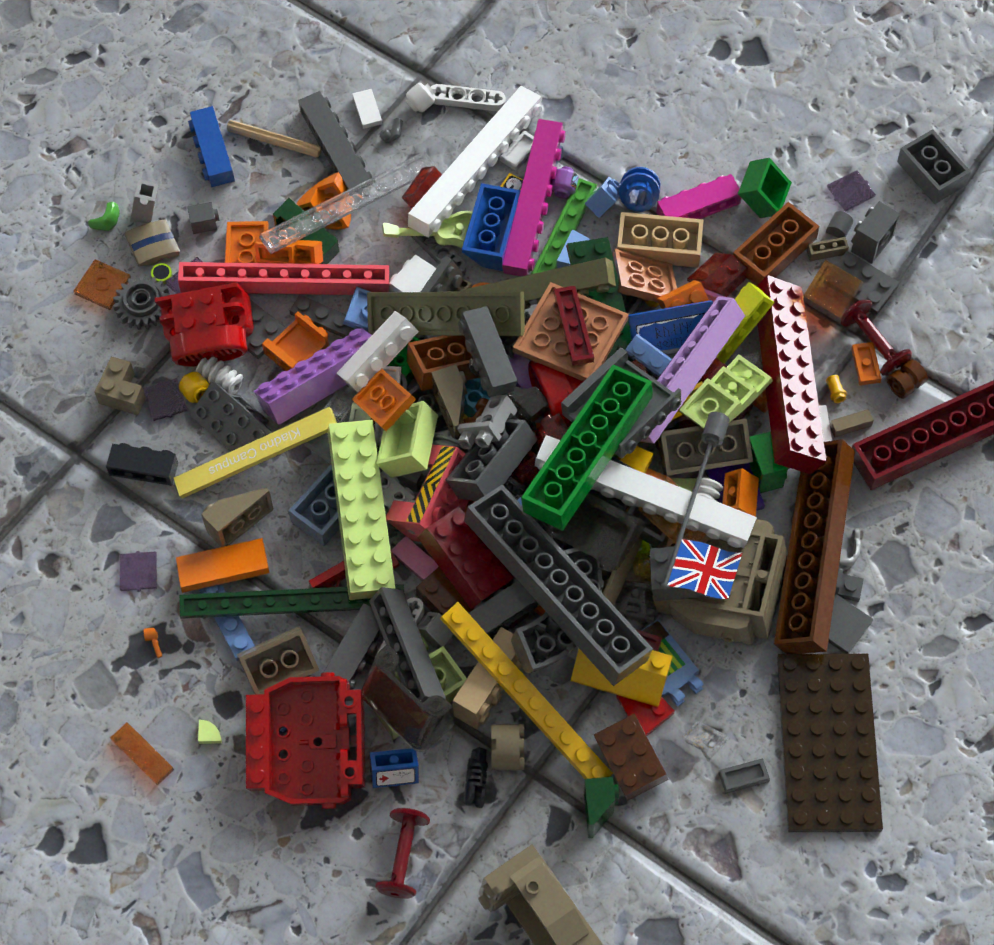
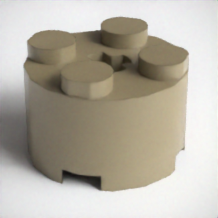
M524 724L492 725V770H524V757H520L524 756Z

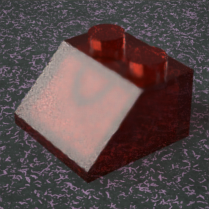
M714 253L687 278V281H699L704 289L728 297L746 280L748 267L732 254Z

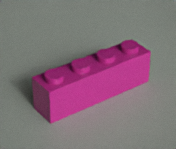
M732 174L720 176L711 182L701 183L695 188L682 190L676 195L662 198L660 201H657L656 213L659 216L702 219L741 204V197L738 195L740 188Z

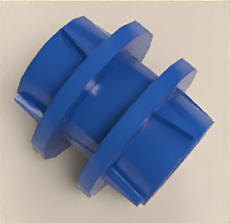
M646 167L629 169L624 173L620 181L619 197L621 202L633 211L643 212L650 210L659 199L661 186L659 177L653 170Z

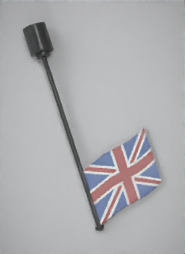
M711 412L708 414L701 436L702 441L707 445V449L664 582L660 584V588L662 590H667L669 587L684 589L708 598L727 600L742 553L729 552L703 542L682 539L711 449L723 444L730 422L729 417L721 412Z

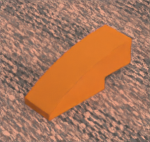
M275 240L255 243L257 263L320 264L323 262L322 241Z

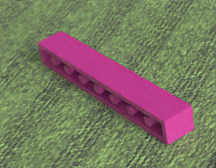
M538 119L502 264L504 274L522 277L529 275V271L534 269L535 259H533L534 252L537 253L539 249V240L537 238L538 234L543 232L544 222H542V217L547 215L548 203L546 201L547 197H551L553 190L551 180L556 177L557 167H555L556 161H560L562 149L559 148L560 144L564 143L566 131H563V123Z

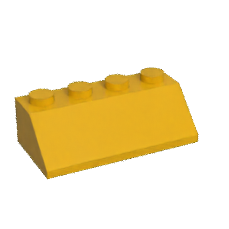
M578 649L571 681L658 707L671 666L672 656L652 650L646 663L613 686L586 655Z

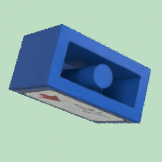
M416 748L370 752V772L373 788L419 783V765Z

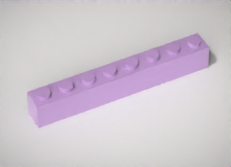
M716 298L657 380L672 392H675L678 388L681 389L682 402L680 407L745 317L734 298ZM678 409L667 415L665 421L661 425H657L649 437L642 439L640 442L654 444L666 426L671 422Z

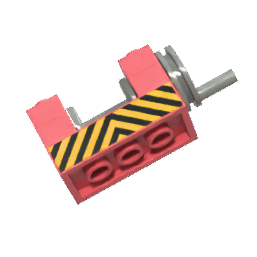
M441 434L434 435L427 470L422 471L426 480L416 500H408L407 502L394 500L386 515V521L410 540L420 542L418 537L427 527L459 506L464 511L469 500L458 499L446 479L470 449H463L458 440Z

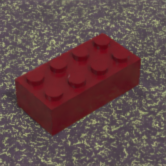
M459 506L427 527L419 535L418 539L472 610L480 602L488 599L499 589L505 587L513 577L503 563L465 523L464 518L466 514Z

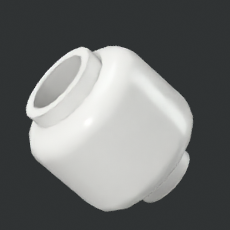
M417 83L406 93L407 99L405 101L415 113L417 111L423 113L434 104L435 98L433 94L435 91L429 84L424 86L422 83Z

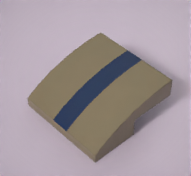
M166 219L146 223L125 232V237L138 267L158 264L159 259L179 256L180 249Z

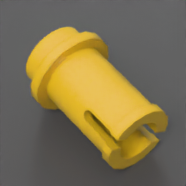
M829 376L826 379V383L831 393L830 399L834 403L845 401L847 392L843 390L839 376Z

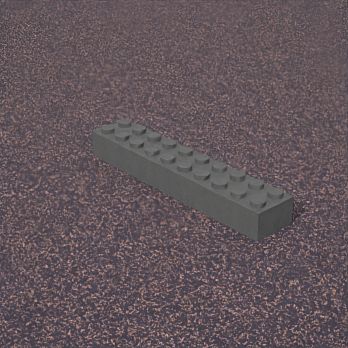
M500 485L468 506L464 518L465 523L613 686L648 661L653 648L534 518L523 512L522 505L503 485Z

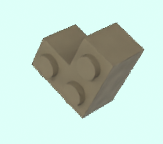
M111 356L94 392L99 404L139 415L146 396L141 385L131 383L135 375L131 362Z

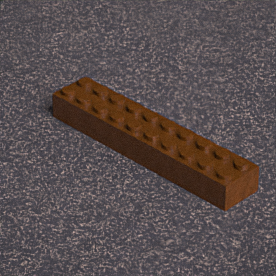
M843 439L824 442L826 462L812 474L800 471L774 645L786 654L827 652L855 450Z

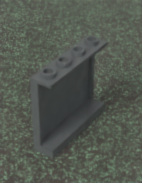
M619 348L561 402L562 415L573 423L612 365L652 381V399L615 452L622 459L627 453H632L642 439L648 438L652 430L665 421L667 415L672 411H676L682 401L681 389L678 388L675 392H672L628 360V352L623 348Z

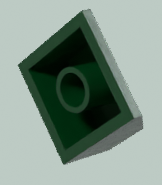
M613 777L585 779L584 803L588 838H593L614 814V806L618 805L619 788L618 784L613 783Z

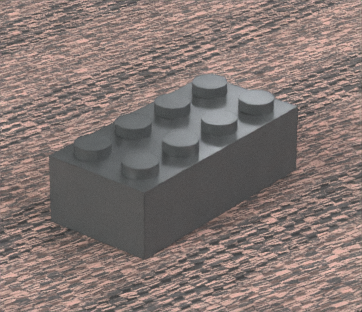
M507 419L504 431L500 433L502 437L499 441L491 442L489 447L482 448L477 443H474L446 479L458 499L477 501L507 482L509 476L519 466L522 459L538 440L525 420Z

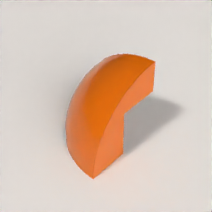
M339 172L318 182L296 203L316 222L325 224L326 229L339 230L348 228L350 225V198Z

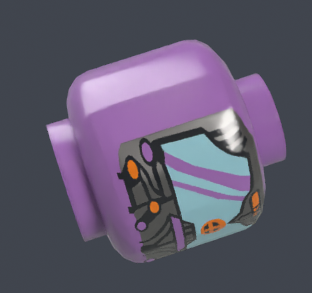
M567 166L557 169L555 179L551 180L554 195L559 198H568L576 192L578 175L572 168Z

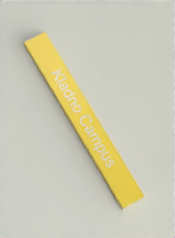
M327 407L174 477L179 496L183 499L328 433L329 424L337 423L332 409Z

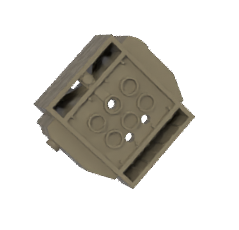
M756 519L745 548H735L730 546L727 541L712 539L704 532L699 530L692 531L686 528L683 540L703 542L725 551L742 553L729 598L727 600H719L700 595L698 598L655 601L653 596L657 612L672 615L675 621L694 634L721 638L729 643L737 641L744 642L746 645H753L755 637L768 639L786 568L787 552L784 536L775 535L773 525L768 521ZM673 523L666 547H674L676 545L682 526L681 523ZM766 585L763 600L761 602L760 593L762 590V586Z
M533 844L483 878L478 893L480 895L478 900L482 907L492 912L506 904L534 945H603Z

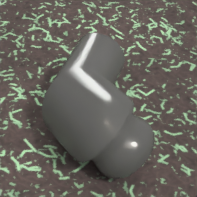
M393 119L392 129H385V131L382 130L380 132V138L383 142L390 143L401 136L402 119Z

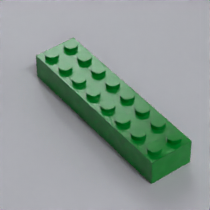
M616 365L611 366L522 495L521 500L524 513L562 531L564 530L619 448V444L625 439L652 399V381Z

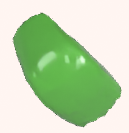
M115 202L107 203L104 215L89 220V227L102 231L113 229L117 224L120 214L118 204Z

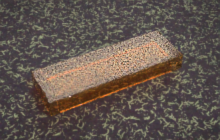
M128 722L110 737L111 741L157 786L174 771V768Z

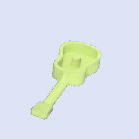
M460 211L452 214L448 219L445 218L439 230L433 232L430 236H434L439 245H454L462 248L473 212ZM383 223L382 225L383 236L385 237L424 236L412 228H399L388 223Z

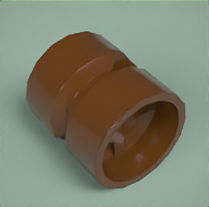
M913 359L902 365L900 370L894 371L887 377L889 388L896 396L902 399L909 396L915 389L928 381V375L923 366Z

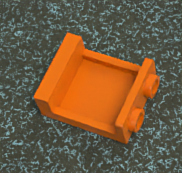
M298 311L295 313V321L273 341L267 338L262 343L264 354L284 371L294 368L298 362L309 359L315 352L324 350L329 346L326 330L322 327L318 328L313 324L309 316H303Z

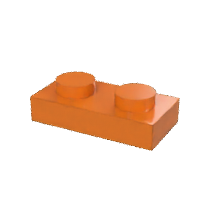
M872 342L852 344L851 350L859 385L881 383L882 378L874 344Z

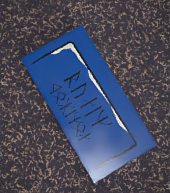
M709 300L630 314L628 323L631 341L638 334L660 351L680 349L711 307L713 301Z

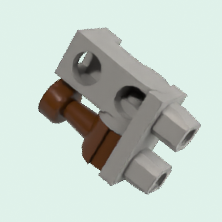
M508 395L494 396L490 400L486 398L478 400L475 406L477 410L475 415L464 418L463 424H459L457 427L461 434L458 442L463 449H471L474 443H477L482 448L489 447L491 442L500 440L502 437L500 433L504 431L506 420L508 417L515 416L517 408Z

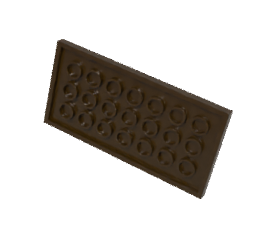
M778 654L777 665L788 832H882L883 822L869 654Z

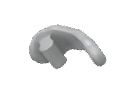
M858 529L852 531L854 547L852 557L848 559L846 550L841 548L839 568L843 569V571L850 569L859 557L861 542Z

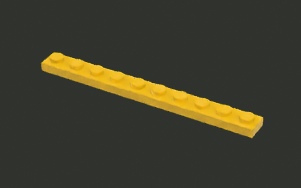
M459 602L440 617L442 622L584 779L610 777L613 774Z

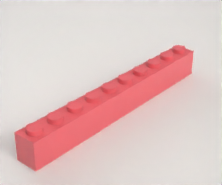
M179 262L178 283L182 293L235 282L248 294L353 295L356 286L370 292H389V265Z

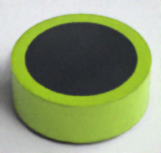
M157 264L151 270L152 278L156 277L157 282L163 281V285L169 283L172 279L173 274L170 266L167 264Z

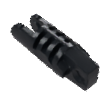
M481 747L473 749L471 758L468 759L463 801L464 804L470 805L475 791L474 802L477 808H483L485 784L487 780L486 771L488 770V763L486 762L487 750Z

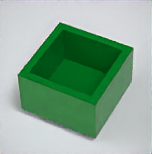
M770 158L750 161L738 195L759 218L772 217L783 207L792 182Z
M771 431L749 437L753 462L749 464L753 475L759 478L758 488L760 493L783 488L785 479H787V471L790 468L775 464Z

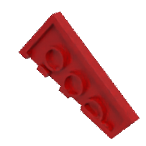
M616 695L627 717L635 713L646 736L669 719L675 712L662 696L659 706L656 707Z

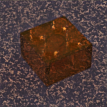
M825 260L803 296L841 318L857 295L863 282Z

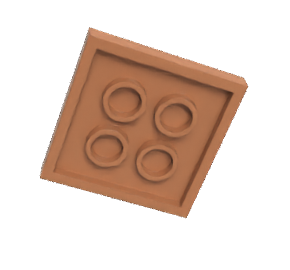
M614 249L612 255L619 281L618 292L626 296L631 295L645 301L650 300L659 303L658 297L677 289L672 264Z

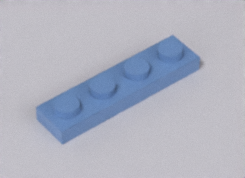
M222 584L199 589L201 594L226 592ZM239 616L213 617L236 661L239 660L236 654L255 646Z

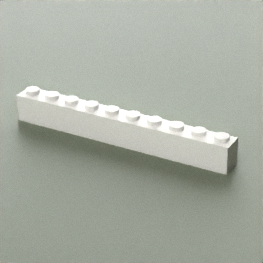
M520 86L408 213V227L428 238L433 232H437L443 220L451 216L456 205L459 206L462 203L464 196L468 192H472L476 182L484 178L489 167H493L496 164L498 157L507 151L509 144L512 141H516L522 129H526L531 119L540 113L542 107L540 105L541 96Z
M548 435L545 436L535 461V466L539 470L560 440ZM612 460L609 461L590 489L601 492L605 497L620 499L628 506L635 505L643 508V511L648 514H658L669 522L681 524L683 523L693 493ZM697 494L686 528L692 531L699 530L704 532L712 539L727 541L732 547L745 548L757 517Z

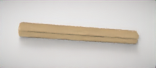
M230 120L227 124V131L313 157H319L321 154V146L233 120Z

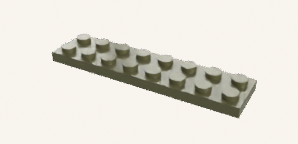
M367 292L368 333L373 335L396 311L419 331L416 335H464L460 333L458 328L462 312L487 306L499 336H523L525 332L524 292Z

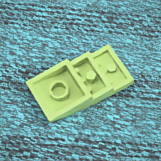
M738 354L727 368L723 366L711 380L707 378L679 411L703 429L708 414L711 412H721L727 415L731 422L773 381L772 377Z

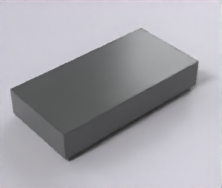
M763 758L721 769L718 772L725 794L770 782Z

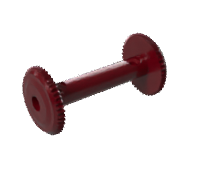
M860 300L844 312L841 317V324L847 327L857 323L887 362L882 366L880 373L883 376H889L894 371L900 370L901 366L911 359L912 351L904 349L896 353L866 316L872 307V302L870 300Z
M396 808L390 812V817L402 823V827L400 829L391 881L377 882L375 887L383 895L409 899L414 897L417 892L413 887L404 885L415 826L428 825L430 818L427 814L415 809Z

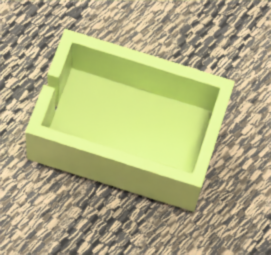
M424 401L413 403L387 431L383 430L376 464L391 478L427 470L438 414Z

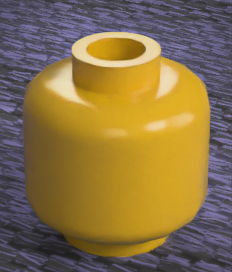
M190 372L185 374L180 380L179 391L189 402L198 403L210 384L199 372Z

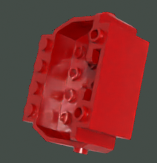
M333 672L321 673V677H289L264 689V694L246 695L247 790L265 791L267 795L293 806L322 805V809H335L336 805H344L352 800L351 788H366L364 694L361 689L350 690V683L347 679L335 676ZM346 701H353V704L347 706ZM349 714H356L357 735H350ZM283 727L287 728L288 730L287 734L284 736L280 735L279 733L280 729ZM316 738L322 739L320 746L314 745ZM350 747H357V760H349ZM283 750L288 752V756L285 759L280 758V752ZM348 768L354 769V775L351 777L347 776Z

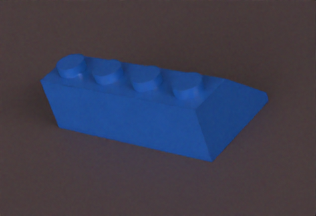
M481 183L462 247V253L481 267L503 271L502 264L521 190Z

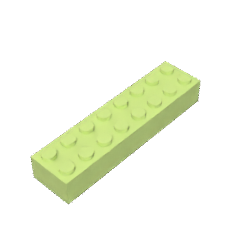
M373 420L332 423L328 427V440L349 600L372 598L381 587L395 589L380 470L376 464L378 455Z

